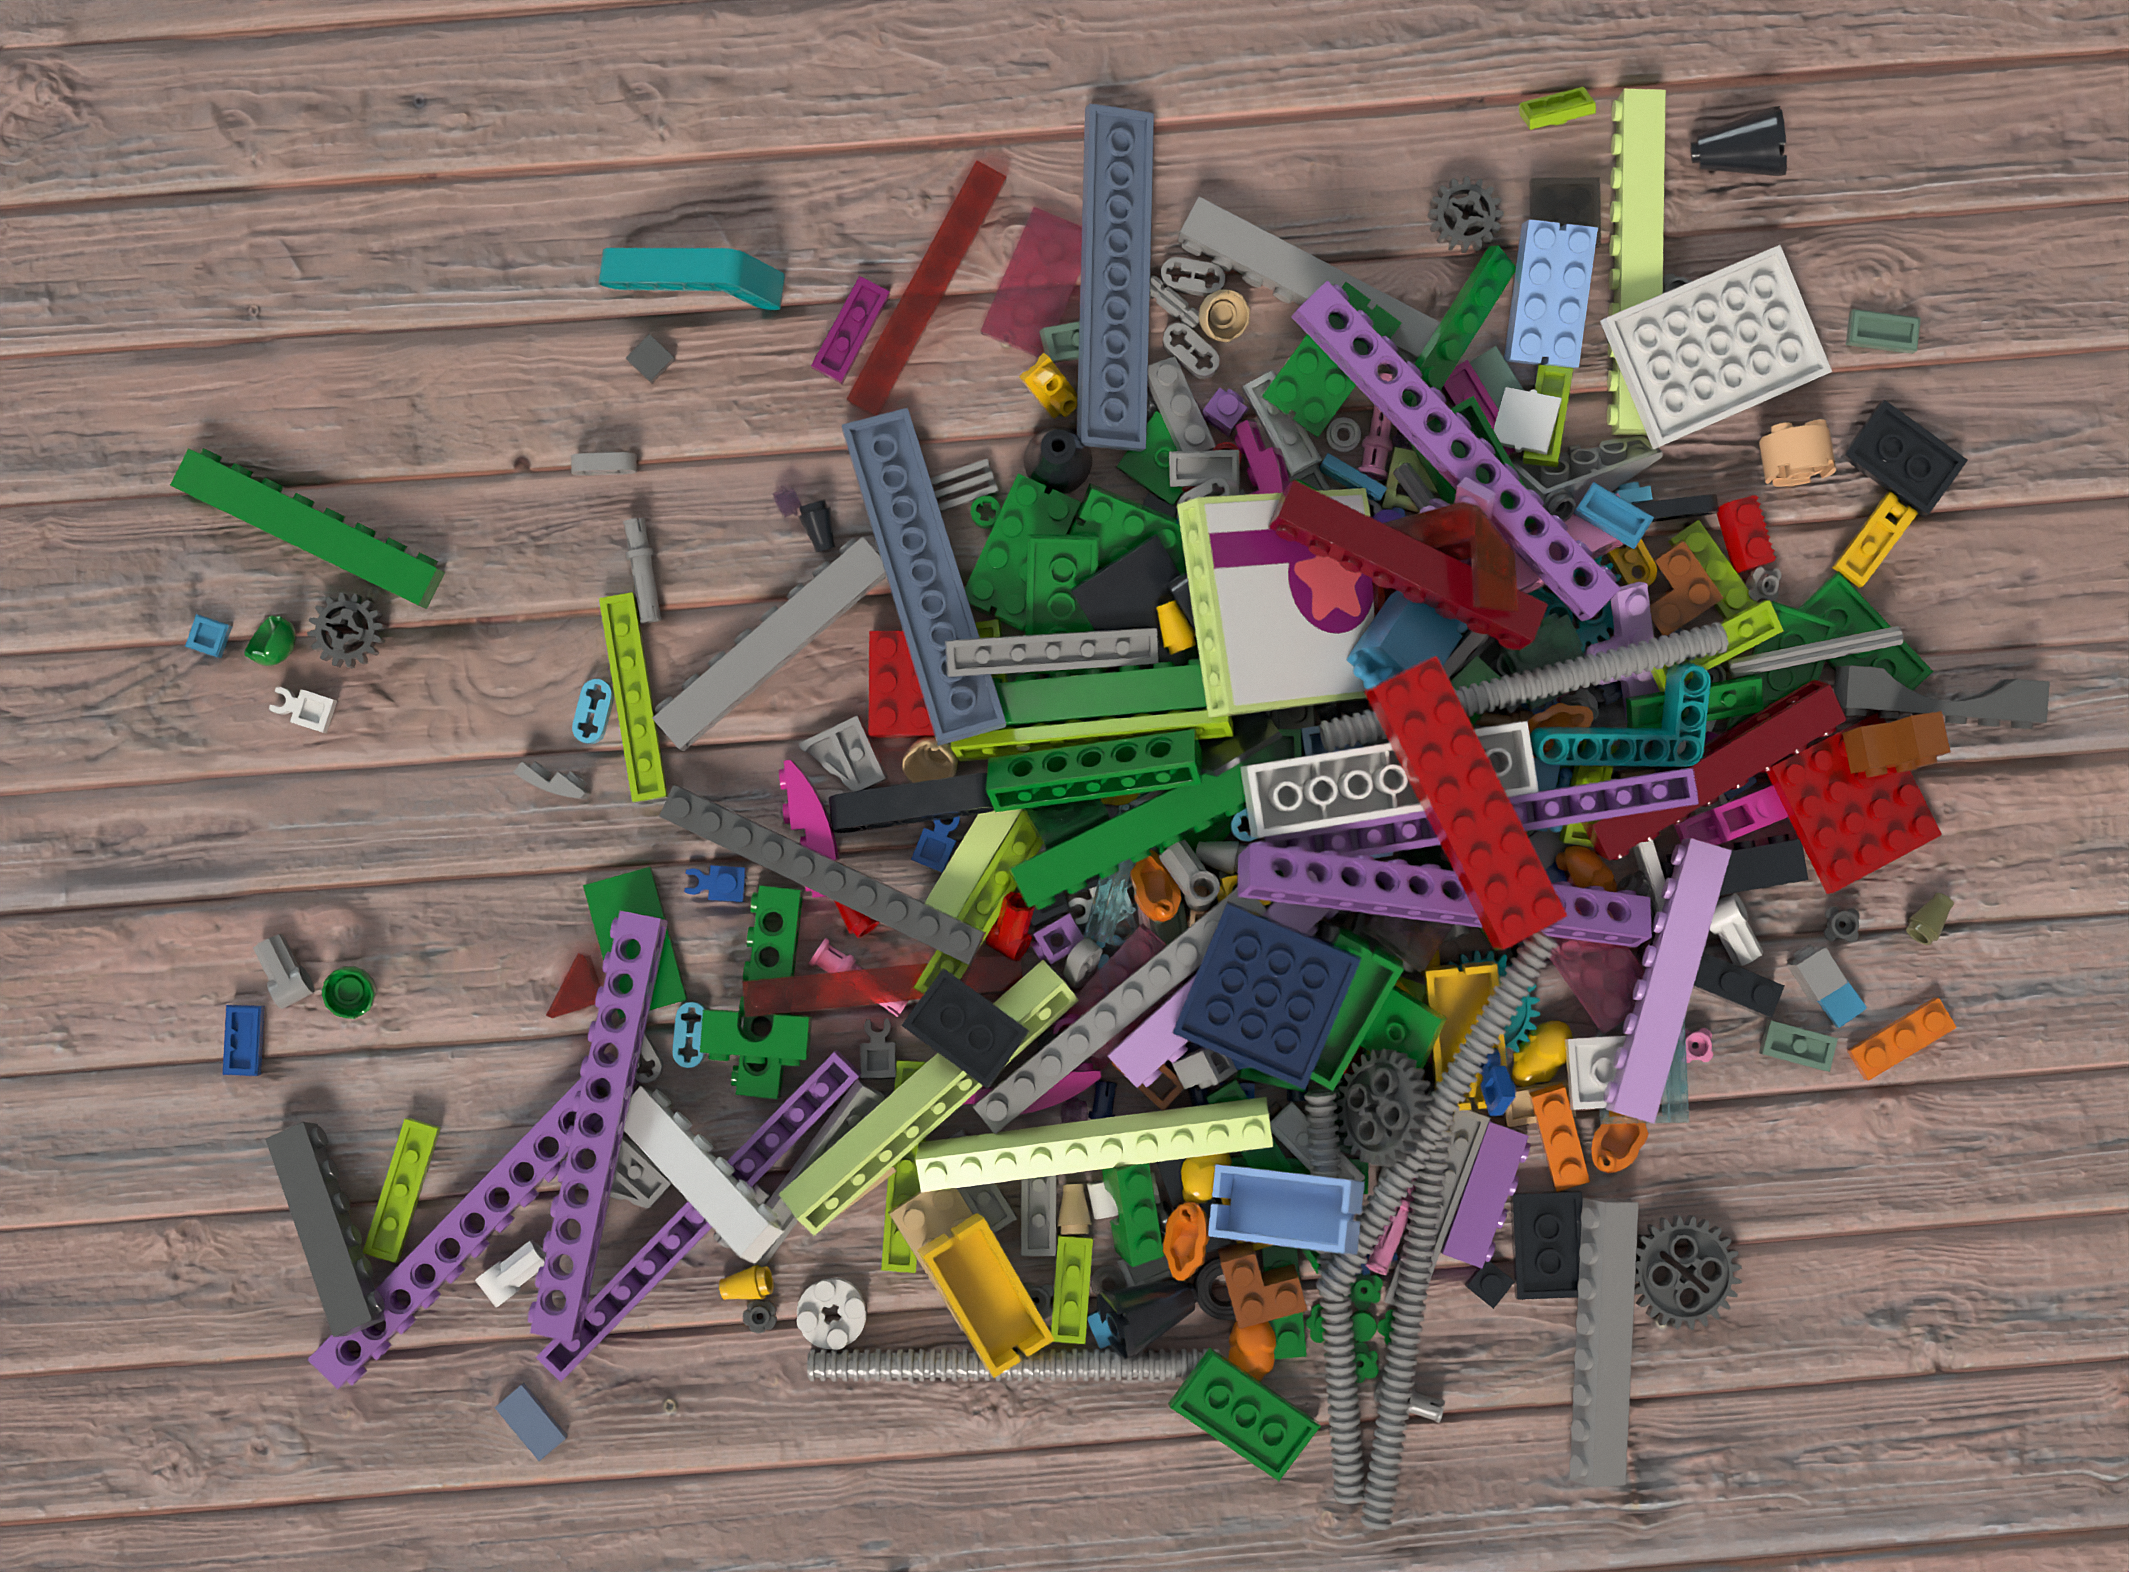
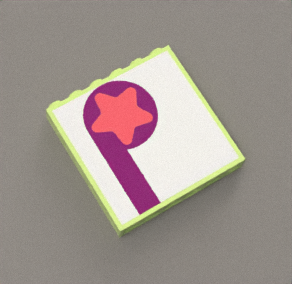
M1366 488L1318 491L1370 517ZM1282 493L1201 497L1177 505L1209 718L1367 699L1364 693L1367 689L1363 686V681L1353 674L1354 667L1346 659L1384 605L1381 586L1376 585L1371 577L1360 572L1347 571L1341 567L1340 562L1328 556H1317L1311 553L1307 546L1297 541H1286L1280 538L1276 531L1268 528Z

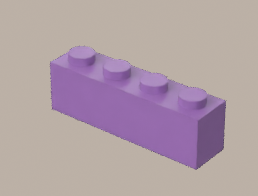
M1489 1121L1441 1249L1443 1255L1479 1268H1483L1485 1261L1489 1262L1496 1246V1243L1492 1241L1496 1228H1502L1507 1216V1209L1504 1208L1508 1195L1513 1196L1518 1185L1519 1176L1515 1175L1519 1163L1526 1161L1530 1151V1143H1527L1528 1135Z

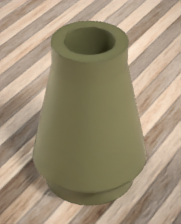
M1935 893L1929 902L1908 919L1909 925L1906 928V932L1914 940L1924 945H1930L1933 941H1937L1954 902L1942 893Z

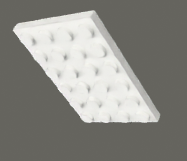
M1781 245L1600 321L1653 449L1832 372Z

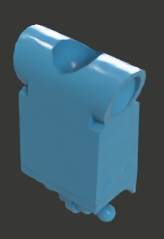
M1396 590V592L1389 596L1346 660L1354 667L1353 674L1363 681V686L1366 689L1427 658L1437 656L1443 667L1461 639V633L1468 629L1467 624L1457 619L1444 618L1436 613V609L1424 603L1411 602L1404 597V593Z

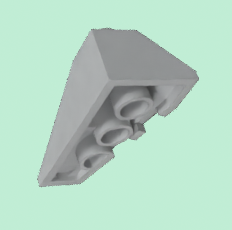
M1641 435L1602 441L1598 448L1581 449L1580 445L1568 446V452L1560 453L1558 468L1523 464V456L1514 458L1511 462L1527 490L1535 491L1544 501L1552 491L1559 488L1567 489L1573 494L1577 508L1593 482L1612 492L1662 458V451L1659 448L1653 449L1650 441Z

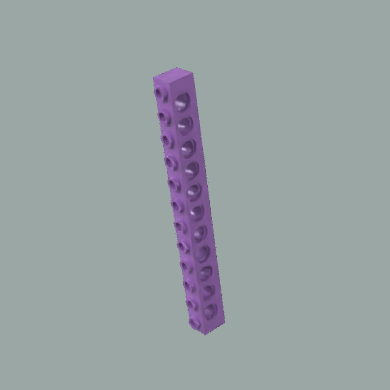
M1327 280L1291 317L1456 490L1458 484L1467 477L1496 493L1490 526L1580 621L1591 619L1621 590L1615 583L1617 580L1615 575L1607 567L1599 566L1591 558L1592 552L1588 546L1580 540L1575 541L1567 533L1568 527L1565 522L1558 516H1551L1542 506L1544 504L1542 498L1535 491L1527 490L1518 481L1520 479L1518 473L1510 465H1503L1494 456L1495 450L1491 444L1483 438L1478 439L1469 430L1471 425L1468 420L1460 413L1456 412L1454 414L1445 404L1447 400L1444 395L1435 387L1430 388L1421 379L1422 373L1413 363L1405 362L1396 353L1398 349L1393 341L1386 336L1381 337L1372 328L1373 322L1370 317L1361 310L1356 311L1348 302L1349 297L1346 292L1336 284L1332 286ZM1332 314L1340 316L1344 322V328L1340 330L1334 329L1329 324L1328 316ZM1354 340H1361L1366 343L1368 347L1367 355H1359L1355 352L1353 348ZM1378 366H1387L1391 370V381H1384L1379 377L1377 372ZM1403 391H1410L1415 395L1417 399L1415 407L1407 406L1403 402ZM1432 416L1439 420L1441 424L1439 433L1432 432L1428 428L1426 423L1427 417ZM1452 442H1458L1463 445L1465 449L1464 458H1457L1453 455L1451 451ZM1477 467L1484 468L1488 472V484H1483L1477 480L1475 475ZM1501 493H1507L1512 497L1513 508L1511 510L1501 505ZM1526 518H1531L1536 522L1538 527L1536 535H1531L1525 530L1524 522ZM1551 543L1558 545L1561 549L1562 556L1559 561L1551 558L1549 554ZM1575 569H1580L1585 574L1586 581L1584 586H1579L1575 583L1573 579Z
M1693 768L1508 797L1525 831L1699 804ZM1424 811L1264 837L1265 842L1271 843L1272 847L1286 849L1287 847L1299 846L1306 848L1307 852L1336 851L1340 853V856L1350 858L1441 844ZM1273 866L1274 870H1281L1280 868Z
M1254 842L1238 856V897L1483 928L1455 871L1441 870L1439 865L1426 864L1418 867L1408 865L1404 860L1381 862L1374 861L1373 857L1367 855L1350 858L1340 856V853L1336 851L1313 853L1307 852L1306 848L1299 846L1282 849L1272 847V844L1268 842ZM1273 866L1280 868L1284 877L1278 876L1274 872ZM1307 870L1316 875L1318 882L1313 881L1309 877ZM1342 875L1350 880L1351 886L1343 881ZM1375 879L1382 882V884L1385 887V890H1382L1377 886ZM1569 882L1552 883L1568 916L1542 929L1541 932L1551 937L1637 947L1652 938L1650 897L1638 896L1635 891L1622 890L1615 893L1604 891V888L1600 886L1577 888L1572 887V884ZM1409 884L1416 887L1418 895L1410 889ZM1443 888L1450 893L1451 899L1444 894ZM1575 906L1579 908L1582 915L1576 911ZM1608 911L1611 912L1614 919L1609 916Z
M620 911L619 917H615L611 925L610 937L614 938L612 950L605 955L603 972L606 973L604 987H599L595 1000V1006L599 1007L597 1020L592 1021L588 1032V1041L592 1042L589 1056L584 1057L581 1065L580 1074L584 1077L581 1091H577L574 1098L573 1111L577 1112L574 1126L571 1125L566 1135L565 1144L569 1147L567 1160L562 1161L558 1173V1181L562 1182L559 1196L554 1197L551 1205L550 1215L554 1217L552 1231L546 1233L543 1243V1252H547L545 1264L540 1266L537 1272L535 1286L539 1288L537 1301L532 1302L528 1313V1323H532L530 1329L532 1334L570 1342L579 1339L581 1336L668 920ZM637 940L641 946L640 954L636 958L630 959L626 952L627 945L631 941ZM629 974L633 979V988L630 992L624 994L619 988V981L624 975ZM621 1009L626 1015V1021L621 1028L617 1029L612 1023V1015L616 1010ZM611 1043L618 1048L619 1052L617 1060L613 1063H609L604 1056L606 1047ZM603 1078L607 1079L611 1085V1092L606 1098H602L597 1092V1085ZM595 1113L599 1114L604 1121L603 1128L599 1133L592 1131L589 1124L591 1117ZM588 1148L593 1150L596 1155V1162L592 1168L586 1167L582 1161V1155ZM579 1184L585 1185L589 1192L585 1203L579 1202L575 1197V1189ZM571 1219H575L580 1223L581 1233L578 1238H573L568 1233L567 1225ZM564 1254L570 1256L574 1263L570 1274L565 1273L560 1267V1259ZM555 1290H560L566 1297V1304L563 1309L556 1307L552 1301Z
M838 1050L833 1052L727 1161L735 1170L732 1176L738 1182L743 1180L752 1187L861 1076V1072ZM688 1201L587 1304L580 1338L572 1342L554 1338L536 1358L562 1382L706 1235L712 1226Z
M610 1052L604 1054L605 1059L609 1063L617 1060ZM581 1077L375 1289L381 1294L385 1303V1309L383 1310L386 1319L385 1331H379L372 1325L350 1336L333 1337L331 1335L307 1359L337 1389L347 1382L353 1386L367 1372L364 1365L372 1357L377 1361L392 1346L388 1340L396 1332L402 1335L414 1324L417 1319L413 1314L421 1306L428 1309L440 1297L439 1287L446 1280L452 1284L466 1270L462 1264L471 1255L476 1259L490 1245L486 1239L495 1230L501 1233L515 1219L511 1213L519 1205L523 1208L527 1207L538 1196L539 1192L535 1188L544 1179L550 1183L558 1175L560 1163L567 1157L569 1147L565 1144L566 1135L570 1127L568 1116L573 1111V1102L577 1091L582 1090L584 1077ZM605 1078L601 1079L597 1086L604 1087L609 1095L611 1092L610 1082ZM636 1079L634 1080L633 1087L639 1082ZM634 1088L632 1090V1095L636 1092ZM595 1113L591 1117L590 1128L592 1130L595 1129L597 1132L603 1128L604 1121L599 1114ZM547 1136L553 1137L558 1141L559 1150L556 1155H551L544 1149L543 1144ZM522 1162H528L533 1166L534 1176L531 1180L524 1179L520 1175L519 1167ZM498 1187L508 1191L510 1200L507 1205H502L496 1201L495 1191ZM472 1213H479L483 1216L485 1220L483 1230H477L471 1225L470 1218ZM448 1238H453L460 1244V1253L458 1255H452L447 1251L446 1241ZM423 1264H430L435 1269L436 1275L433 1281L423 1277L421 1272ZM399 1289H404L410 1294L411 1302L409 1306H404L398 1301L397 1292ZM349 1340L359 1343L361 1347L360 1356H354L349 1352Z

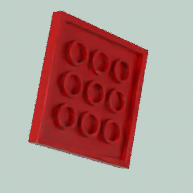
M1878 712L1822 739L1800 753L1779 761L1776 765L1770 767L1771 770L1766 771L1826 894L1835 893L1942 835L1911 771L1897 773L1896 767L1887 768V774L1866 777L1865 772L1851 774L1843 733L1863 726L1886 723L1884 718H1878Z

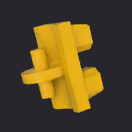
M1045 353L1039 357L1035 365L1019 376L1053 419L1059 414L1067 417L1077 408V392Z

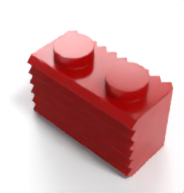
M1756 495L1724 503L1719 507V512L1716 513L1731 565L1737 574L1753 570L1756 567H1763L1776 559V556L1773 555L1775 550L1771 548L1773 543L1769 542L1770 536L1767 535L1769 530L1765 528L1767 523L1763 522L1765 517L1761 515L1763 510L1759 508L1761 503L1757 502L1759 497Z

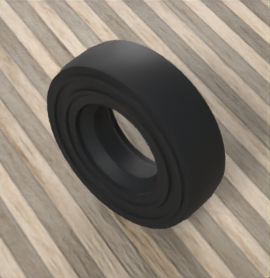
M1219 1256L1212 1258L1204 1263L1196 1274L1194 1288L1198 1296L1197 1303L1206 1314L1219 1320L1236 1319L1231 1300L1220 1301L1212 1293L1213 1281L1218 1276L1224 1275Z

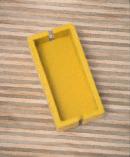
M1494 961L1462 964V971H1458L1455 964L1423 967L1426 1003L1429 1007L1447 1017L1431 1051L1435 1092L1438 1089L1436 1083L1438 1081L1442 1082L1444 1079L1442 1073L1448 1072L1450 1069L1447 1066L1448 1063H1453L1455 1060L1453 1057L1454 1053L1459 1054L1461 1050L1459 1048L1460 1043L1465 1044L1467 1041L1465 1035L1471 1034L1473 1031L1470 1028L1471 1025L1477 1024V1015L1483 1014V1005L1488 1006L1490 1002L1488 1000L1489 995L1494 996V987H1499L1498 966ZM1500 1034L1498 1037L1500 1040L1499 1044H1494L1492 1048H1497L1500 1053V1066L1507 1067L1504 1035ZM1476 1073L1475 1077L1477 1080L1475 1083H1470L1471 1090L1464 1093L1463 1096L1466 1098L1464 1102L1459 1101L1458 1106L1460 1109L1458 1111L1471 1110V1102L1468 1097L1475 1098V1104L1478 1109L1487 1108L1480 1087L1484 1080L1482 1074Z
M976 1213L950 1229L953 1234L952 1237L949 1238L943 1233L917 1251L986 1370L993 1378H996L1021 1362L1019 1356L1012 1350L1013 1347L1018 1346L1029 1357L1054 1341V1338L986 1220Z

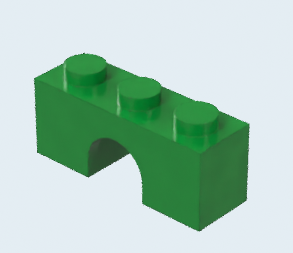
M705 1009L702 1014L700 1053H709L708 1059L716 1061H730V1055L744 1056V1062L765 1063V1057L779 1058V1065L800 1066V1060H807L809 1058L812 1016L775 1014L770 1035L764 1040H753L742 1029V1011Z
M1149 1163L1102 1169L1104 1187L1112 1195L1119 1213V1218L1110 1220L1115 1252L1131 1267L1164 1257Z

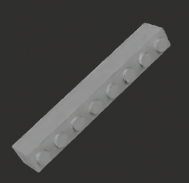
M1200 196L1179 233L1178 241L1182 243V248L1195 256L1203 254L1213 259L1212 263L1218 265L1224 271L1230 272L1232 269L1242 274V279L1254 287L1260 288L1261 285L1274 291L1273 295L1277 299L1285 303L1293 301L1302 305L1327 280L1332 286L1336 284L1342 287L1345 282L1349 283L1371 300L1367 305L1373 310L1376 305H1379L1402 322L1391 340L1398 349L1396 353L1405 362L1409 361L1413 364L1416 362L1440 324L1439 321Z
M863 537L858 541L853 538L844 544L838 551L841 556L831 564L829 561L821 564L813 572L815 577L806 586L800 583L787 594L786 597L789 600L779 609L776 606L770 608L760 618L763 622L753 631L748 628L734 640L736 646L727 654L721 651L708 662L710 668L701 676L697 673L691 676L681 686L684 689L683 692L674 699L671 696L667 697L655 708L658 713L652 719L679 750L685 751L886 578L881 557Z
M1583 1198L1581 1246L1579 1250L1580 1268L1576 1319V1353L1574 1356L1575 1375L1571 1425V1459L1569 1463L1570 1480L1592 1488L1626 1485L1638 1202L1619 1198Z

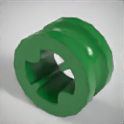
M991 496L978 497L971 506L972 520L980 528H992L998 518L1001 507L999 502ZM985 503L990 504L991 510L996 513L994 518L988 517L989 521H982L981 514L976 512L979 506L984 508L983 504Z

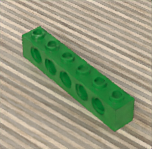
M1192 729L993 757L988 760L986 791L995 812L1201 785L1202 750L1196 731Z
M759 886L758 892L752 893L750 911L751 913H756L755 926H749L747 933V947H751L752 952L751 961H745L743 982H748L747 996H741L739 1011H742V1017H744L743 1031L753 1040H764L770 1035L769 1033L766 1036H762L755 1031L754 1022L757 1017H767L773 1028V1016L775 1014H790L804 890ZM772 912L779 913L783 918V926L777 932H772L766 927V918ZM769 946L774 947L779 953V961L773 967L765 965L762 961V952ZM764 981L772 983L775 987V996L771 1001H764L758 995V987ZM740 1056L739 1065H733L731 1086H736L735 1095L771 1099L780 1098L784 1065H779V1058L767 1057L768 1063L764 1070H757L752 1067L751 1063L744 1062V1056Z

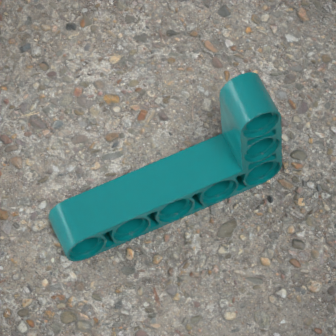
M604 248L598 284L616 290L724 291L754 307L779 310L781 308L785 274L745 252L730 248Z
M1686 660L1684 663L1677 664L1675 662L1674 665L1670 666L1666 676L1662 728L1539 727L1530 733L1532 754L1551 765L1693 766L1699 762L1704 752L1711 682L1710 675L1705 668ZM1692 671V680L1685 686V676ZM1689 706L1688 716L1681 720L1683 709ZM1553 739L1552 748L1548 752L1543 753L1545 742ZM1583 739H1586V748L1582 752L1577 753L1578 744ZM1616 740H1620L1618 750L1611 754V745ZM1653 740L1652 749L1647 754H1644L1645 745ZM1683 741H1686L1684 751L1678 754V746Z

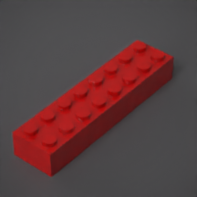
M1438 657L1427 658L1365 690L1364 693L1493 948L1506 949L1567 917L1568 915Z

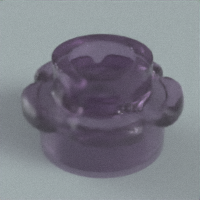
M781 485V490L772 493L779 511L784 518L793 514L795 517L798 516L796 509L802 505L793 488L787 490L784 485Z

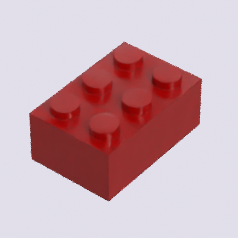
M869 631L868 735L871 738L935 737L903 631Z

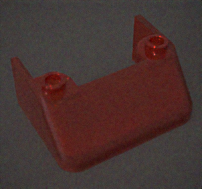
M1459 502L1383 523L1459 561L1471 558L1474 607L1509 612L1519 611L1515 552L1477 504ZM1372 581L1375 618L1389 596L1396 592V590L1378 586Z

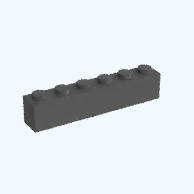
M302 1122L266 1138L333 1337L350 1336L386 1320L383 1313L385 1303L381 1294L375 1290L371 1278L373 1277V1268L361 1250L362 1237L359 1229L352 1224L348 1212L350 1211V1202L346 1194L340 1189L337 1180L339 1178V1171L335 1162L328 1155L326 1149L328 1139L324 1130L316 1123Z

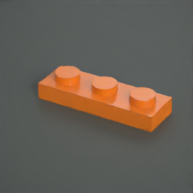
M1934 997L1849 1048L1847 1052L1863 1079L1869 1081L1957 1027L1941 1000Z
M1563 1083L1529 1092L1555 1190L1558 1192L1589 1183L1590 1179L1565 1086Z

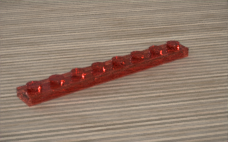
M976 160L846 399L847 402L873 416L880 414L1007 181L1006 175Z
M1004 955L974 958L972 964L967 967L960 980L977 993L1009 990L1022 978L1021 959L1018 962H1014ZM928 963L742 981L745 1017L921 999L923 994L913 989Z

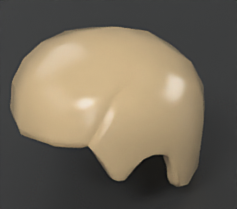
M1227 289L1217 290L1207 295L1200 305L1199 323L1203 331L1210 338L1222 342H1230L1240 336L1249 324L1250 308L1243 295Z
M924 736L917 739L908 748L902 759V770L907 779L913 783L953 777L958 769V758L951 749V744L946 743L938 746L934 736Z

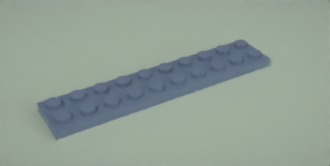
M1091 103L1085 107L1077 436L1084 446L1141 452L1146 449L1154 113Z
M908 408L842 424L843 436L937 745H943L1006 727V721L991 674L947 676L945 640L979 638V634Z

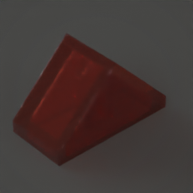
M585 952L577 954L546 1016L557 1018L595 1005L600 983L591 955Z

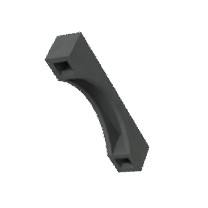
M1849 665L1836 666L1834 694L1841 709H1845V715L1866 717L1867 711H1879L1878 718L1900 719V713L1912 714L1913 716L1942 711L1945 723L1966 724L1967 718L1978 719V726L2000 727V721L2011 722V728L2032 730L2033 723H2047L2050 681L2005 679L1998 681L1987 690L1972 697L1956 701H1944L1928 698L1911 691L1896 681L1884 668Z

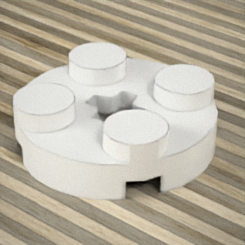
M838 1277L823 1279L811 1284L801 1296L797 1306L798 1328L810 1343L823 1349L839 1350L852 1343L862 1332L867 1319L866 1304L860 1290L853 1283ZM835 1304L839 1307L837 1313L841 1316V1319L839 1321L833 1319L831 1322L825 1320L826 1314L822 1312L824 1306L831 1308Z

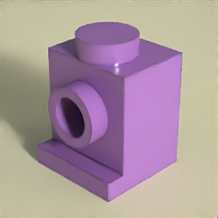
M1219 387L1203 409L1202 416L1205 421L1229 437L1236 428L1235 425L1239 424L1249 408L1243 404L1245 400L1238 393L1231 389L1224 391Z
M1069 913L1034 933L1036 941L1031 943L1041 961L1048 959L1050 964H1053L1068 955L1084 937ZM1058 933L1063 936L1064 943L1060 947H1054L1051 944L1050 938L1053 934Z

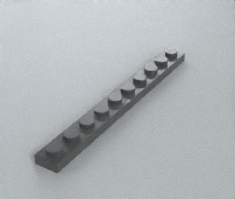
M673 785L659 815L663 819L968 965L972 964L986 934L983 930L678 785Z

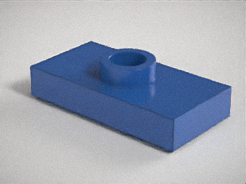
M226 1005L223 1075H261L265 1006Z

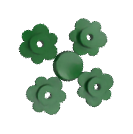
M1360 1273L1355 1275L1356 1281L1354 1283L1350 1282L1351 1293L1347 1295V1297L1351 1298V1302L1354 1301L1356 1308L1360 1310L1352 1313L1349 1317L1353 1320V1326L1350 1327L1354 1332L1352 1339L1358 1341L1354 1344L1355 1347L1351 1349L1355 1352V1359L1352 1361L1356 1363V1369L1353 1371L1357 1374L1356 1383L1364 1382L1365 1377L1372 1379L1379 1372V1368L1375 1363L1378 1360V1354L1373 1350H1369L1364 1342L1372 1339L1376 1331H1378L1379 1334L1385 1336L1384 1342L1388 1345L1389 1342H1392L1389 1334L1391 1331H1394V1328L1391 1327V1321L1396 1318L1393 1316V1310L1390 1309L1385 1313L1386 1319H1381L1377 1324L1375 1317L1371 1313L1364 1311L1370 1307L1371 1302L1378 1303L1380 1301L1381 1295L1378 1291L1381 1290L1383 1282L1377 1275L1367 1274L1363 1276ZM1366 1287V1292L1362 1293L1361 1288ZM1320 1304L1312 1307L1311 1317L1305 1320L1306 1327L1311 1329L1310 1338L1316 1343L1325 1341L1322 1332L1326 1330L1322 1328V1321L1325 1318L1321 1317V1310L1324 1307L1320 1306ZM1358 1361H1363L1361 1366L1357 1365Z

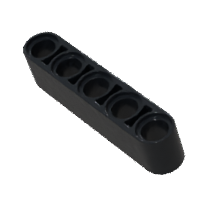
M987 773L969 774L832 795L829 797L832 832L851 833L993 812L995 810L986 791Z

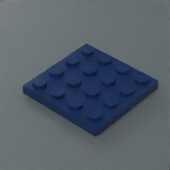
M1227 901L1172 1034L1305 1090L1361 962V957Z

